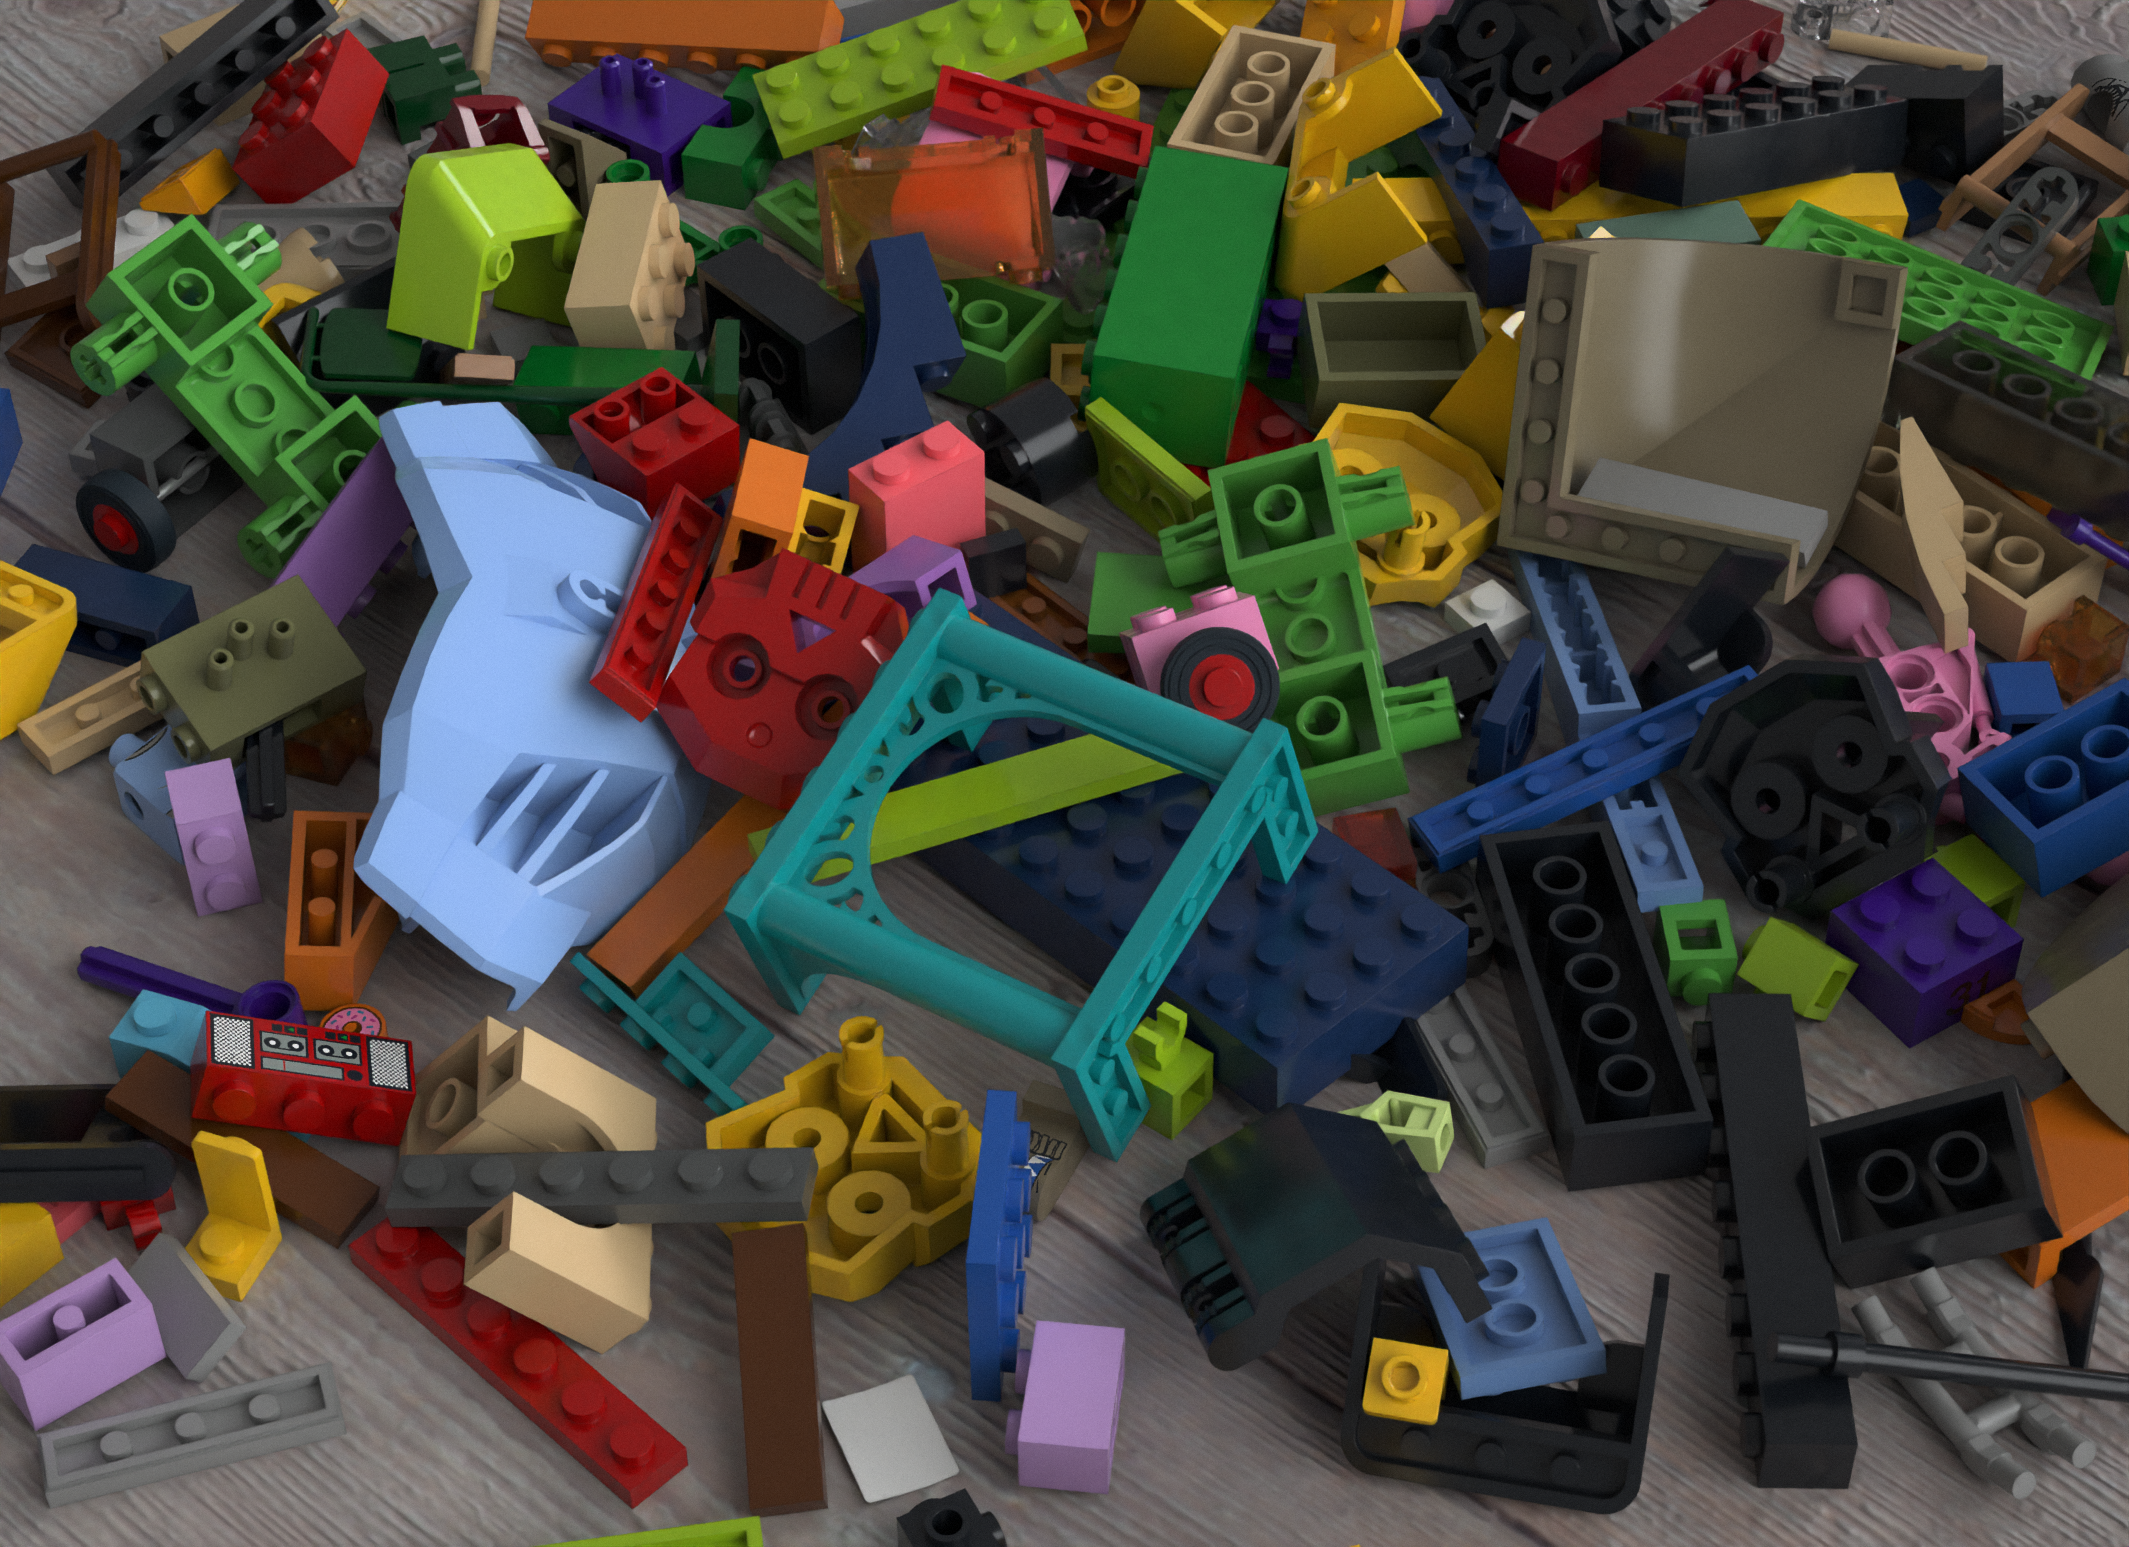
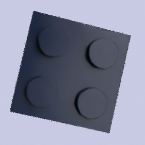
M1522 637L1511 660L1501 659L1498 664L1492 684L1491 700L1486 701L1482 699L1476 708L1471 726V736L1479 739V746L1473 752L1467 772V782L1475 784V788L1521 768L1527 758L1538 732L1546 643Z

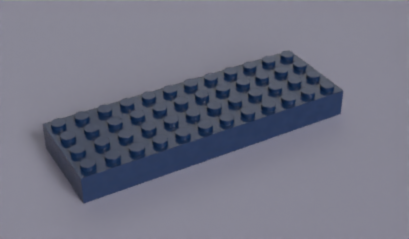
M973 589L977 605L968 611L988 623L989 627L1083 664ZM837 699L823 706L822 716L838 701ZM931 701V702H930V705L935 709V707H934V705H933V703H932V701ZM921 717L909 735L917 733L924 723ZM1018 717L993 720L973 752L951 744L948 737H945L914 759L899 775L888 793L1082 737L1090 733L1061 722L1041 718ZM1183 772L916 851L913 854L1091 987L1095 988L1219 787ZM1317 822L1318 833L1287 884L1262 875L1252 841L1250 840L1139 1020L1141 1023L1148 1016L1157 1021V1008L1164 1001L1187 1013V1027L1184 1037L1214 1053L1213 1077L1263 1115L1269 1114L1288 1102L1304 1105L1351 1069V1054L1373 1053L1394 1036L1404 1017H1412L1413 1021H1415L1466 983L1469 925Z

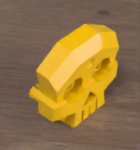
M1339 403L1313 442L1325 438L1328 439L1342 476L1350 474L1362 476L1377 472L1380 469L1400 466L1415 519V525L1356 541L1370 608L1373 605L1397 601L1419 602L1435 608L1459 585L1463 568L1481 557L1497 540L1503 491L1480 453L1414 413Z
M856 1016L848 1019L841 1025L839 1029V1042L842 1053H825L783 1078V1091L706 1122L707 1149L813 1147L819 1167L807 1221L719 1222L715 1224L732 1241L731 1233L803 1223L808 1236L812 1293L848 1302H854L879 1293L911 1262L915 1267L929 1264L969 1238L982 1134L969 1122L968 1111L964 1109L960 1112L962 1104L957 1101L947 1100L904 1056H884V1028L882 1025L876 1027L877 1020L868 1016ZM862 1212H875V1213H873V1214H865V1213H862Z

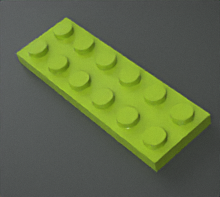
M960 0L891 26L877 29L838 45L827 47L788 63L774 66L752 76L784 160L931 107L937 77L942 64L967 72H979L992 79L1003 81L1088 50L1085 34L1069 0Z

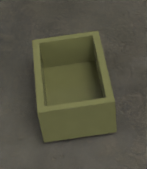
M1476 292L1304 293L1295 343L1309 427L1322 428L1339 403L1412 412L1433 426H1438L1429 416L1486 345Z

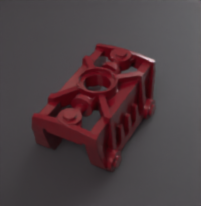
M470 95L452 98L449 102L452 107L445 121L437 122L434 127L437 136L427 151L428 154L512 143L532 148L545 166L550 161L549 150L545 146L526 106L518 97L505 95ZM496 114H500L497 120L489 123ZM406 184L401 189L404 198L397 211L391 212L389 216L398 233H400Z

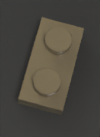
M985 477L986 536L1018 528L1026 542V563L1067 584L1077 569L1091 529Z

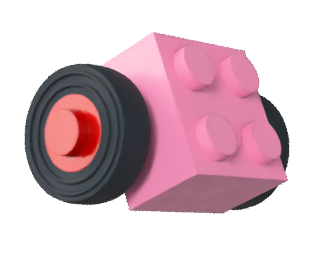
M1221 585L1190 596L1193 607L1175 613L1173 607L1167 608L1164 605L1130 617L1133 628L1120 632L1119 635L1137 687L1251 733H1254L1262 718L1271 719L1280 693L1279 667L1255 595L1236 592L1234 586L1227 588V585Z

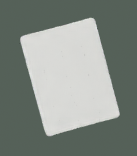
M908 1374L865 1391L822 1402V1408L865 1501L872 1503L910 1493L941 1482L959 1473V1468L913 1375Z

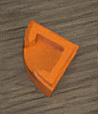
M2016 979L2005 983L1964 1006L1960 1022L1975 1033L2007 1044H2031L2020 1024L2030 1018L2026 1013L2022 1000L2023 986Z

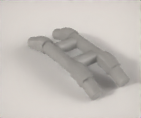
M1935 1266L1926 1269L1909 1280L1928 1311L1926 1316L1942 1341L1948 1346L1940 1351L2001 1358L1976 1330L1977 1325L1966 1314L1957 1297L1951 1295ZM1877 1295L1868 1297L1851 1308L1869 1339L1868 1343L1912 1348L1899 1326H1894ZM1889 1375L1892 1379H1897L1960 1451V1458L1977 1476L1990 1485L2000 1486L2017 1499L2026 1498L2032 1493L2036 1486V1477L2031 1471L2013 1460L2011 1453L1997 1445L1990 1437L1991 1434L2019 1421L2021 1423L2020 1429L2035 1445L2050 1455L2060 1456L2076 1468L2081 1469L2088 1466L2095 1457V1444L2071 1429L2069 1422L2059 1417L2047 1403H2041L2032 1392L1989 1387L1997 1398L1965 1413L1940 1385L1943 1381Z

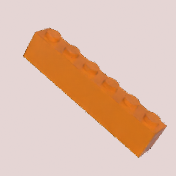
M533 0L525 39L545 63L557 67H568L571 63H591L598 67L600 59L609 55L614 56L617 53L633 61L638 58H647L653 62V69L659 72H664L668 67L688 68L699 74H714L716 70L739 72L742 66L768 70L774 66L788 63L827 47L840 44L845 18L833 0Z

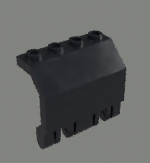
M1288 1102L1189 1159L1183 1178L1148 1197L1140 1208V1220L1154 1248H1157L1159 1254H1161L1159 1256L1162 1265L1185 1308V1312L1194 1324L1197 1322L1194 1328L1209 1361L1215 1368L1222 1371L1236 1370L1275 1348L1291 1308L1379 1257L1433 1268L1466 1323L1492 1309L1478 1282L1489 1277L1490 1274L1469 1238L1465 1237L1446 1203H1443L1425 1170H1422L1404 1138L1391 1144L1377 1121Z

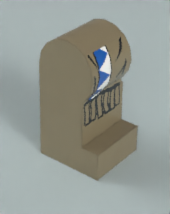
M1033 1080L1022 1099L1023 1112L1018 1121L1030 1122L1031 1125L1028 1166L1019 1165V1168L1032 1170L1029 1212H1023V1214H1031L1034 1220L1042 1222L1053 1209L1090 1144L1065 1090Z

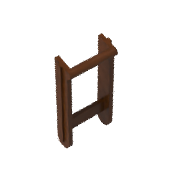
M92 129L0 160V341L2 327L75 303L80 322L88 334L102 325L85 305L105 276L113 270L122 154L118 151V144L113 139L107 140L97 129ZM87 155L78 270L5 294L15 189L7 182Z

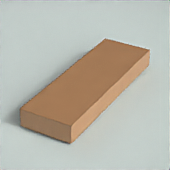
M458 353L440 370L439 384L508 385L514 381L515 359H512V356Z

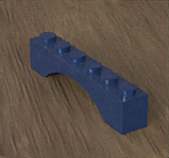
M1418 76L1442 109V117L1387 145L1401 168L1421 167L1438 187L1455 226L1469 281L1486 309L1526 303L1533 245L1544 243V240L1488 153L1471 145L1475 133L1440 78Z

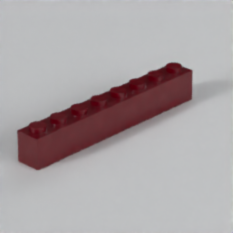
M1750 0L1716 1L1502 138L1497 169L1517 199L1550 212L1599 180L1603 120L1624 117L1627 114V109L1631 107H1651L1665 110V102L1684 100L1700 104L1703 101L1704 95H1726L1777 61L1784 46V35L1781 33L1784 12Z

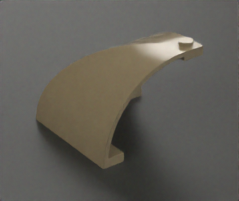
M1608 237L1569 239L1533 245L1496 545L1696 587L1727 546L1783 553L1790 562L1760 601L1785 605L1807 586L1830 552L1861 483L1888 391L1901 321L1908 267L1788 248L1690 239ZM1601 457L1827 510L1828 527L1806 568L1797 566L1801 540L1577 495Z

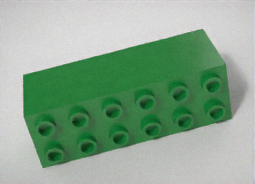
M1155 146L1149 168L1142 166L1138 168L1134 200H1129L1124 221V234L1119 233L1115 248L1113 267L1118 269L1109 268L1106 275L1103 303H1108V305L1098 304L1096 308L1092 338L1097 339V341L1087 340L1085 345L1081 375L1089 376L1088 384L1090 386H1083L1077 415L1079 421L1086 422L1085 407L1102 397L1179 462L1209 468L1225 466L1256 344V332L1265 299H1267L1275 269L1289 168Z

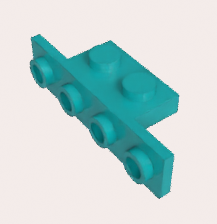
M577 952L569 962L587 977L578 988L607 1014L616 1005L628 1014L619 1025L645 1049L650 1051L657 1042L660 1043L669 1052L660 1063L689 1089H692L699 1080L704 1083L711 1092L703 1102L718 1116L749 1105L730 1086L775 1035L685 955L679 952L636 1001L630 998L580 952Z

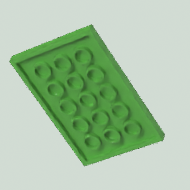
M1800 199L1797 200L1762 245L1908 267L1897 343L1902 340L1921 348L1923 356L1938 364L1952 366L1956 362L1977 371L1976 376L1989 385L1998 388H2008L2012 385L2032 394L2031 398L2036 403L2055 411H2063L2065 408L2077 412L2114 329L2112 325Z

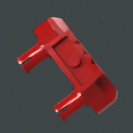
M782 547L780 553L753 568L710 578L689 621L697 636L667 678L656 708L696 772L787 814L800 796L803 782L808 773L814 767L821 765L837 741L838 731L845 718L857 711L871 690L879 667L885 661L892 659L906 638L909 624L905 607L888 595L860 584L853 579L836 573ZM801 618L833 633L806 648ZM743 659H752L755 665L754 675L747 681H737L734 674L737 663ZM830 700H840L844 708L842 717L833 723L825 722L822 716L823 706Z

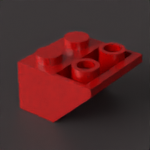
M663 367L569 416V426L599 482L639 501L652 522L662 496L675 482L681 484L703 501L736 481L740 469L739 424Z

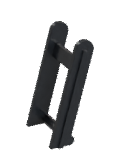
M116 1084L0 1086V1142L81 1141L80 1143L0 1144V1203L152 1200L164 1195L171 1187L176 1176V1163L171 1153L157 1143L131 1142L132 1140H148L153 1138L105 1110V1096Z

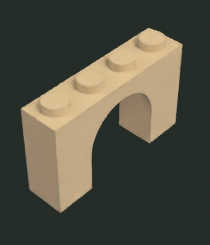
M522 1027L481 1061L477 1116L523 1139L543 1152L655 1150L657 1143L655 1097L530 1028ZM513 1191L468 1226L463 1285L603 1355L628 1335L639 1331L649 1321L652 1307L650 1271L651 1257L654 1249L652 1224H620L618 1222L616 1224H586L584 1227Z

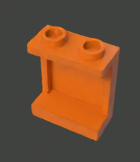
M2073 1078L2030 1102L2038 1128L2063 1238L1998 1253L2033 1289L2049 1281L2057 1273L2061 1250L2129 1210V1134L2096 1106Z

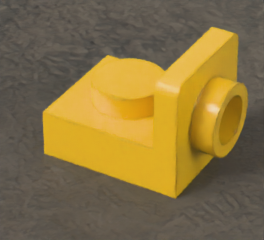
M1374 1337L1362 1402L1363 1411L1371 1416L1434 1425L1438 1419L1441 1399L1445 1400L1449 1377L1448 1350Z

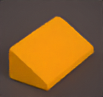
M214 148L175 169L141 198L139 205L146 211L203 215L239 185L240 181L222 150Z

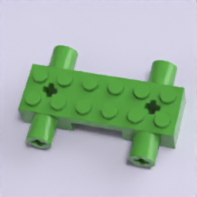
M191 213L105 276L85 305L102 325L71 348V362L81 380L92 391L103 396L112 395L143 371L148 374L267 505L268 508L239 530L237 542L243 557L250 566L265 577L275 579L364 456L382 437V433L379 428V420L356 395L334 410L318 391L308 386L305 376L259 327L258 323L274 304L260 290L258 285L280 270L282 264L281 253L278 249L280 245L265 232V228L260 223L256 225L253 222L246 221L216 241ZM252 244L257 248V250L253 253L250 250L252 248ZM404 400L392 409L421 404V402L416 403L411 400Z
M1325 438L1207 470L1215 510L1199 515L1192 522L1173 525L1158 531L1165 566L1174 589L1228 575L1236 592L1255 595L1279 667V699L1270 720L1288 728L1314 817L1410 793L1402 753L1463 738V732L1455 698L1447 676L1407 687L1397 686L1388 688L1356 541L1415 525L1411 501L1401 467L1380 469L1377 472L1362 476L1356 474L1342 476L1329 441Z

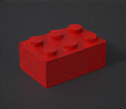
M347 28L330 39L326 36L317 38L306 48L303 55L292 62L285 61L263 79L266 83L261 97L251 108L253 117L248 129L244 131L238 140V144L241 147L232 169L266 204H293L352 170L358 161L389 73Z

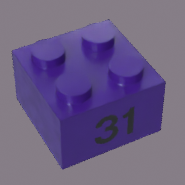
M1934 858L1832 909L1825 939L1827 945L1859 964L1845 989L1909 1049L1960 1022L1963 1008L1968 1003L2015 979L2024 942L2023 937Z

